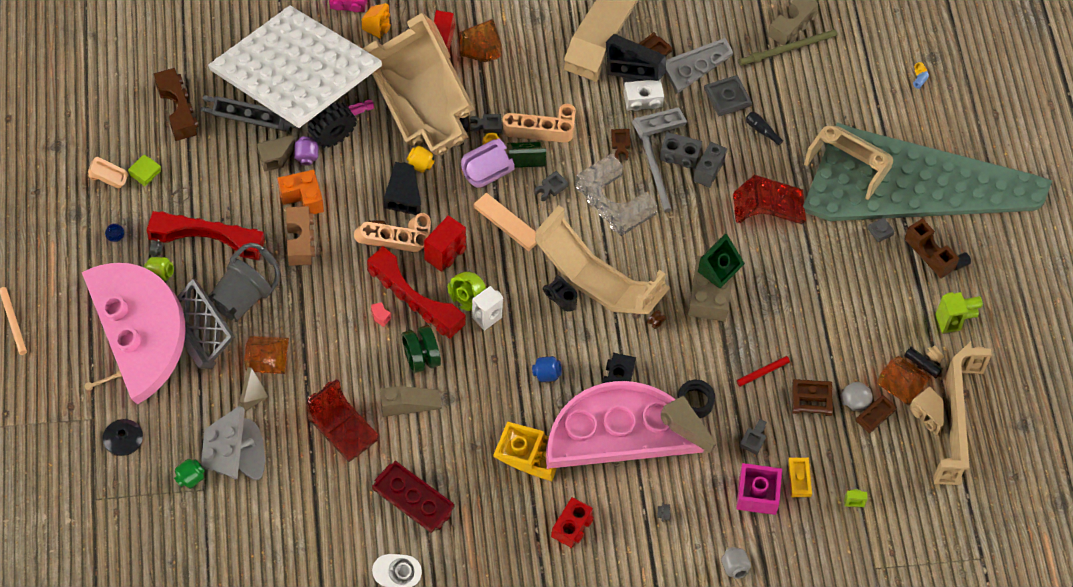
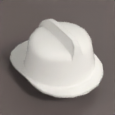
M382 555L374 562L372 568L373 577L376 582L385 587H413L419 582L422 575L421 565L418 560L409 555Z

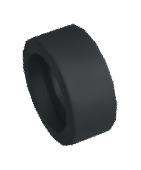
M694 379L684 383L679 389L678 398L681 396L685 397L689 391H700L706 395L708 399L707 404L699 408L692 407V409L699 418H704L710 414L715 402L713 388L703 380Z

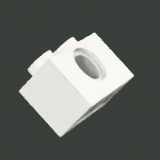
M661 79L659 81L625 82L623 94L627 111L663 107L664 93Z
M489 286L472 299V318L484 331L502 318L503 297L499 291H495Z

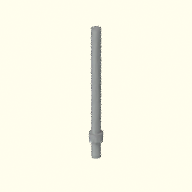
M650 135L639 136L645 148L664 212H670L671 206L649 140Z

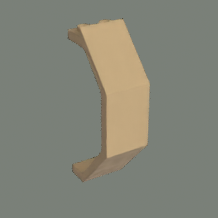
M558 205L536 230L535 241L567 282L612 312L649 314L670 289L666 282H664L666 274L659 270L654 282L651 280L649 282L634 281L592 254L565 220V209Z

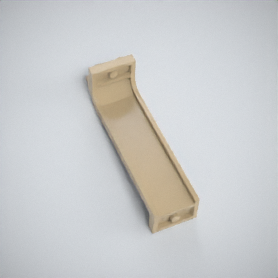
M596 0L572 37L564 58V70L597 82L600 78L602 63L606 54V41L613 34H618L638 0Z
M971 341L952 358L945 375L951 458L940 461L933 476L934 484L962 485V474L964 470H969L970 468L962 373L984 374L992 356L991 349L984 347L972 348Z

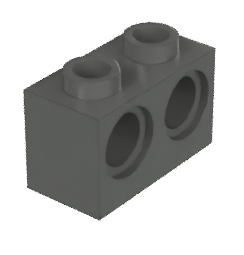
M666 132L660 160L695 169L702 141Z
M710 141L695 169L693 181L711 188L725 162L727 148Z

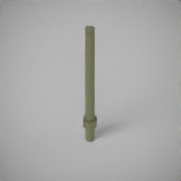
M834 29L764 52H754L748 57L738 59V63L740 66L749 63L755 64L761 62L762 59L837 36V31Z

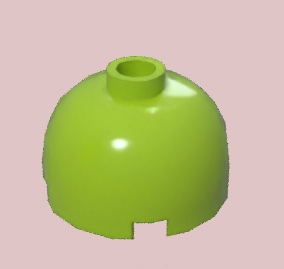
M470 271L457 274L447 286L452 301H458L462 304L459 307L466 311H472V299L486 289L481 277Z

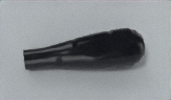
M750 112L747 115L746 122L749 126L774 141L778 146L782 144L783 140L759 114Z

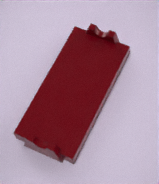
M396 460L382 471L372 485V490L430 533L436 528L439 530L442 528L443 524L450 519L452 510L455 507L453 502Z

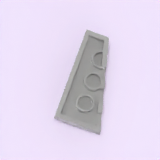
M726 38L667 59L666 75L678 94L733 55V51Z

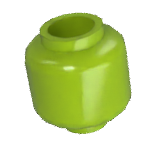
M151 257L144 264V268L155 273L164 282L169 280L174 273L173 263L167 257Z

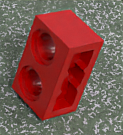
M571 497L554 524L551 537L570 548H573L575 543L579 544L584 536V528H589L594 519L592 516L593 508ZM580 513L583 517L577 518L574 514ZM570 529L573 533L567 534L564 531Z

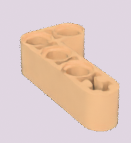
M563 104L559 109L558 118L507 113L502 119V132L508 137L569 142L573 138L575 107L571 104Z
M419 213L409 221L408 228L365 222L356 228L354 238L361 244L419 252L424 249V240L430 234L431 220L427 214ZM417 220L421 222L422 227L418 225ZM380 232L385 235L386 239L381 237ZM398 235L403 238V242L399 240ZM416 238L420 240L421 245L417 243Z

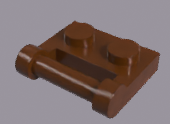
M793 379L792 414L805 412L832 416V381ZM799 400L826 402V406L799 404Z

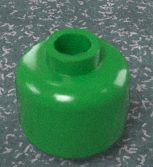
M188 458L175 468L177 476L174 479L180 487L185 485L191 489L204 479L203 473L205 470L196 459Z

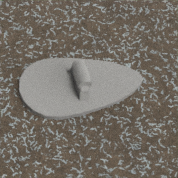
M244 418L239 470L247 477L259 480L262 478L265 468L263 439L256 423Z

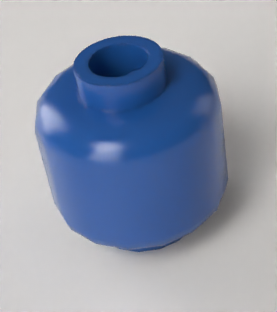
M554 356L537 358L535 365H532L533 376H537L539 382L556 381L562 375L560 360H557Z

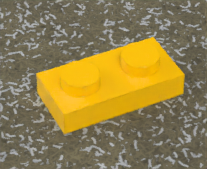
M809 457L789 458L788 468L791 497H811L812 486Z

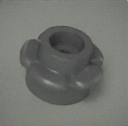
M159 239L151 241L149 255L154 257L161 255L163 244L159 243Z
M662 502V506H658L657 518H661L662 522L664 520L670 521V504H664V502Z

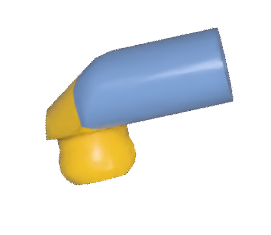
M918 62L914 66L917 78L913 85L917 89H920L929 77L928 71L922 62Z

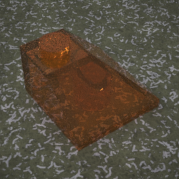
M493 19L460 32L461 56L485 63L502 56V44Z
M250 336L246 343L244 357L246 372L247 368L250 367L254 372L285 374L289 338Z
M897 356L880 373L877 384L907 405H910L931 377L902 357Z

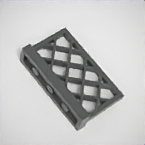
M192 279L177 296L180 303L182 300H185L184 318L186 332L184 346L198 368L212 369L216 365L214 360L235 336L197 279ZM193 288L196 289V299H191V290ZM190 301H195V313L190 312ZM201 301H204L206 304L205 313H200ZM189 314L194 315V326H191L189 323ZM200 315H205L204 327H199ZM211 316H214L216 319L215 328L210 327ZM199 329H204L203 341L199 338ZM210 330H215L214 342L209 341ZM220 330H223L227 336L223 342H220ZM209 343L214 344L213 353L211 355L208 352Z

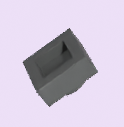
M885 218L868 226V230L877 242L893 236L895 232Z

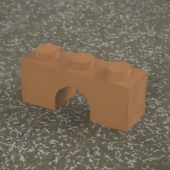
M309 206L286 207L287 232L301 235L297 239L287 240L289 266L312 265V257H315V246H311V241H314V229L310 230V225H314L313 213H309Z

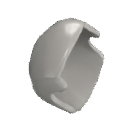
M861 382L850 383L842 390L840 395L842 404L847 405L852 411L865 410L873 400L871 389Z

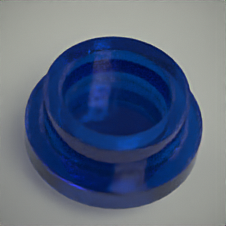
M115 223L110 224L105 231L106 238L111 242L120 241L125 234L123 227Z

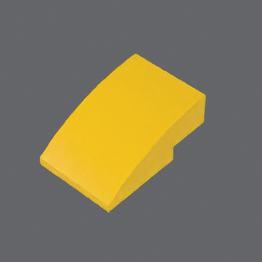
M507 421L493 454L495 458L520 471L548 481L553 480L557 468L547 469L546 448L549 436H546L544 431Z

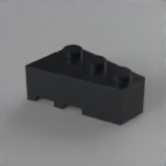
M613 34L606 41L608 75L659 81L666 73L665 55L616 34Z

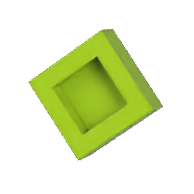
M859 489L847 491L844 498V506L865 507L868 499L867 492Z

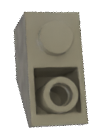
M294 135L266 140L257 144L264 172L284 166L294 151Z

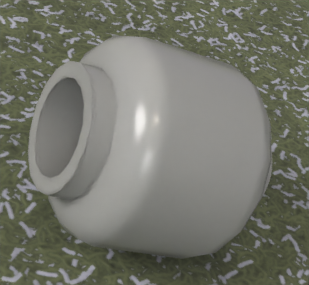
M731 547L725 551L721 558V563L729 577L740 579L749 573L751 563L745 550Z

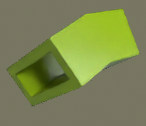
M142 155L128 171L132 178L146 186L161 172V166L148 156Z

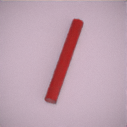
M785 356L736 380V382L741 387L790 363L788 356Z

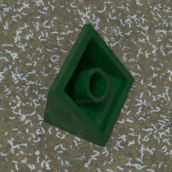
M544 141L507 143L509 160L513 159L514 168L545 167L546 146Z
M724 234L700 258L698 273L718 288H721L745 264L728 234Z

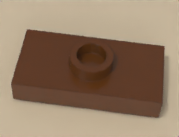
M882 395L862 412L855 421L870 434L897 410V407Z

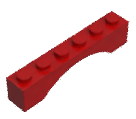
M153 211L147 227L148 239L155 241L159 239V242L169 243L185 237H208L227 244L235 251L244 244L257 243L263 247L265 243L264 232L258 229H247L238 225L231 226L221 222H210L201 218H188L184 215H172L164 211ZM248 248L239 256L260 260L261 254L257 248Z
M382 246L367 259V271L369 274L377 277L385 288H390L398 299L408 303L411 310L421 314L428 324L434 325L441 335H445L450 339L466 325V315L452 303L434 301L413 290L400 273L397 257L387 248Z

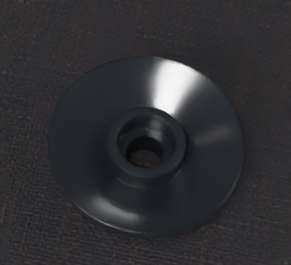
M120 419L112 422L103 433L105 448L117 456H126L134 453L143 441L141 427L129 419Z

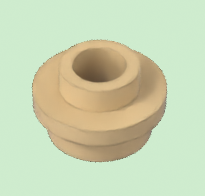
M935 345L932 348L928 347L929 352L927 356L930 357L932 362L937 361L940 364L944 358L942 353Z

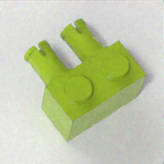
M949 292L943 295L935 314L942 334L961 331L965 319L978 317V308L983 306L982 298L977 296L964 299L961 292Z

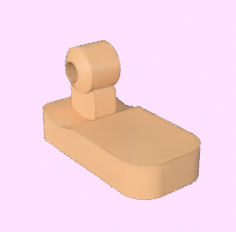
M95 157L92 160L88 170L90 179H99L115 188H121L128 177L126 170L99 157Z

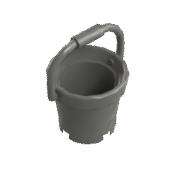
M248 243L241 246L230 258L226 268L227 271L208 296L211 302L215 301L217 303L215 307L217 311L231 321L235 318V322H237L260 298H267L279 282L280 271L276 263L277 260L265 247L257 243ZM257 248L270 265H273L275 278L271 286L254 268L244 261L237 259L245 249Z

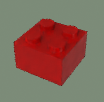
M448 215L424 240V260L441 272L446 267L449 268L458 255H462L466 250V227Z

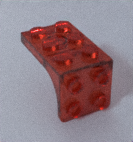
M754 174L733 193L736 223H742L748 217L759 214L772 215L799 224L806 222V213L803 207V189Z
M338 379L328 382L321 391L313 393L308 398L307 411L309 421L348 462L352 461L380 439L378 433L347 401Z

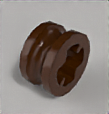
M657 310L648 318L647 323L652 324L653 329H657L664 323L666 316L661 315V311Z

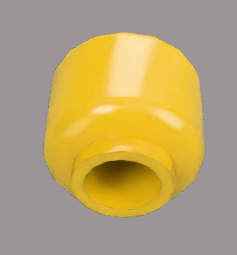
M422 146L412 147L406 159L408 164L413 165L414 170L420 173H424L426 169L430 170L435 162L432 159L433 153Z

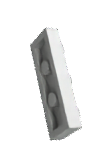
M679 107L634 118L632 121L640 137L683 127L687 123Z

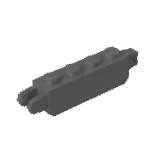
M203 95V100L214 102L213 109L205 106L201 107L200 111L285 132L289 131L290 127L298 128L267 107L218 96L214 98Z

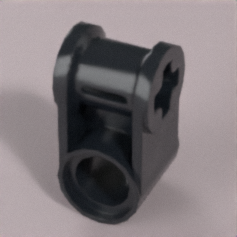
M555 276L554 281L549 285L543 286L545 295L560 306L562 310L570 312L576 309L577 291L561 276Z

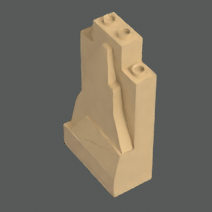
M420 13L407 21L410 29L383 45L374 41L362 49L381 60L382 66L374 71L372 75L405 142L411 146H417L425 139L430 151L438 156L447 153L448 149L453 146L461 145L468 138L459 118L469 116L470 112L475 109L449 59L451 56L437 26L425 14Z

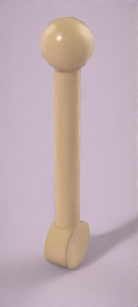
M119 370L116 374L94 383L88 382L84 387L87 391H91L94 386L117 377L122 378V374Z

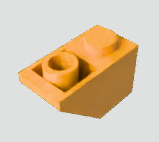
M384 3L371 6L361 19L362 30L378 38H381L384 33L386 34L391 26L389 21V4Z

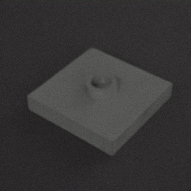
M738 75L704 85V90L718 117L752 106V101Z

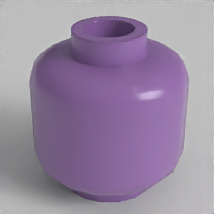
M300 137L294 144V158L301 162V165H311L312 162L318 159L317 142L312 137Z

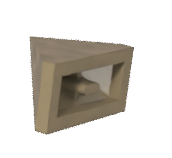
M250 367L247 368L240 399V406L245 411L268 398L263 386Z

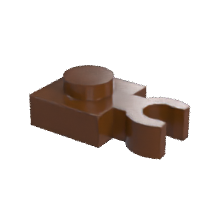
M611 129L612 149H617L615 160L618 161V156L624 154L625 160L628 161L629 152L626 149L631 146L630 129Z

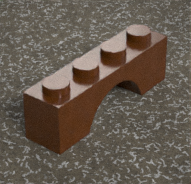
M175 68L153 73L160 98L170 99L178 105L175 112L168 116L175 141L196 136V128L199 126L196 117L191 115V113H194L191 102L187 103L186 101L188 99L186 88L182 89L181 87L183 85L181 74H177Z

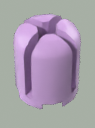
M499 138L466 153L461 158L463 174L469 183L476 188H482L515 169L513 159L509 160L504 150L507 147Z

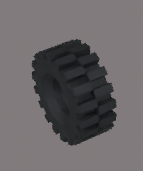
M333 102L313 117V120L309 121L308 132L319 146H322V148L327 146L329 148L332 144L335 146L338 144L337 142L344 141L343 138L348 137L349 133L353 132L357 119L345 103L336 102L335 104Z

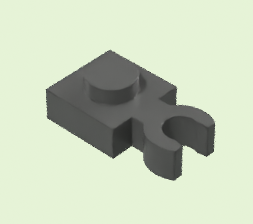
M483 114V119L477 116L470 117V123H476V125H470V131L476 132L483 129V133H502L501 114Z
M555 171L542 180V185L535 188L534 194L544 193L541 196V201H545L550 193L556 196L567 188L568 182Z

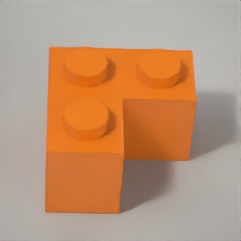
M314 169L277 178L283 205L301 201L303 206H309V213L318 214L324 212L323 199Z

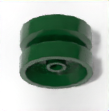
M429 325L419 327L417 335L413 330L401 333L404 352L414 374L424 371L425 362L429 368L441 365L439 348Z

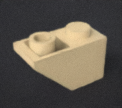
M929 386L913 399L909 409L915 417L925 423L929 431L939 435L944 425L943 399Z

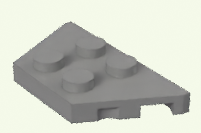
M236 407L205 429L201 465L205 469L238 479L245 413L243 407Z

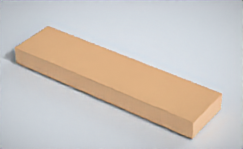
M485 193L474 203V208L527 251H530L537 244L535 241L536 231L488 193Z

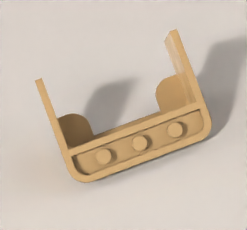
M839 126L824 127L808 148L804 165H809L825 142L832 144L878 171L868 187L865 199L869 200L891 169L893 157Z

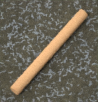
M2 287L0 288V295L19 354L24 355L27 353L12 303L7 288Z

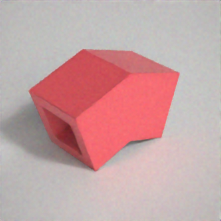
M382 302L371 305L374 321L384 327L390 321L391 313L384 309Z

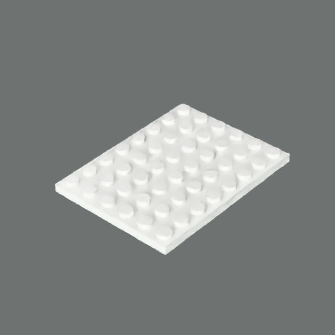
M288 6L216 58L208 66L212 72L300 128L380 68L382 63L377 57L294 7Z

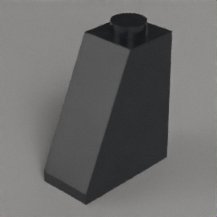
M395 162L384 196L385 209L413 215L421 213V200L413 165L405 162Z

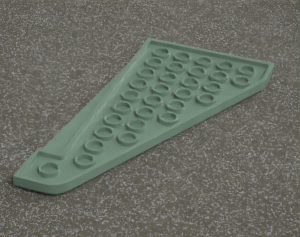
M837 122L836 126L889 153L893 157L892 167L870 199L867 200L865 197L869 184L878 171L828 143L802 207V212L828 221L1035 211L1044 205L1052 180L859 130Z

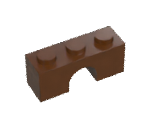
M922 218L908 227L904 239L942 279L956 269L959 257L948 245L940 248L934 240L935 231Z

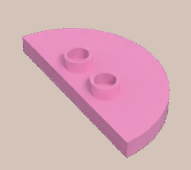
M129 263L99 265L82 272V275L129 395L136 404H139L153 395L166 382L180 359L186 332L184 312L173 290L152 271Z
M614 381L584 390L563 407L552 426L548 438L546 465L547 469L703 453L704 449L673 432L668 425L663 423L660 415L663 406L676 399L646 384Z

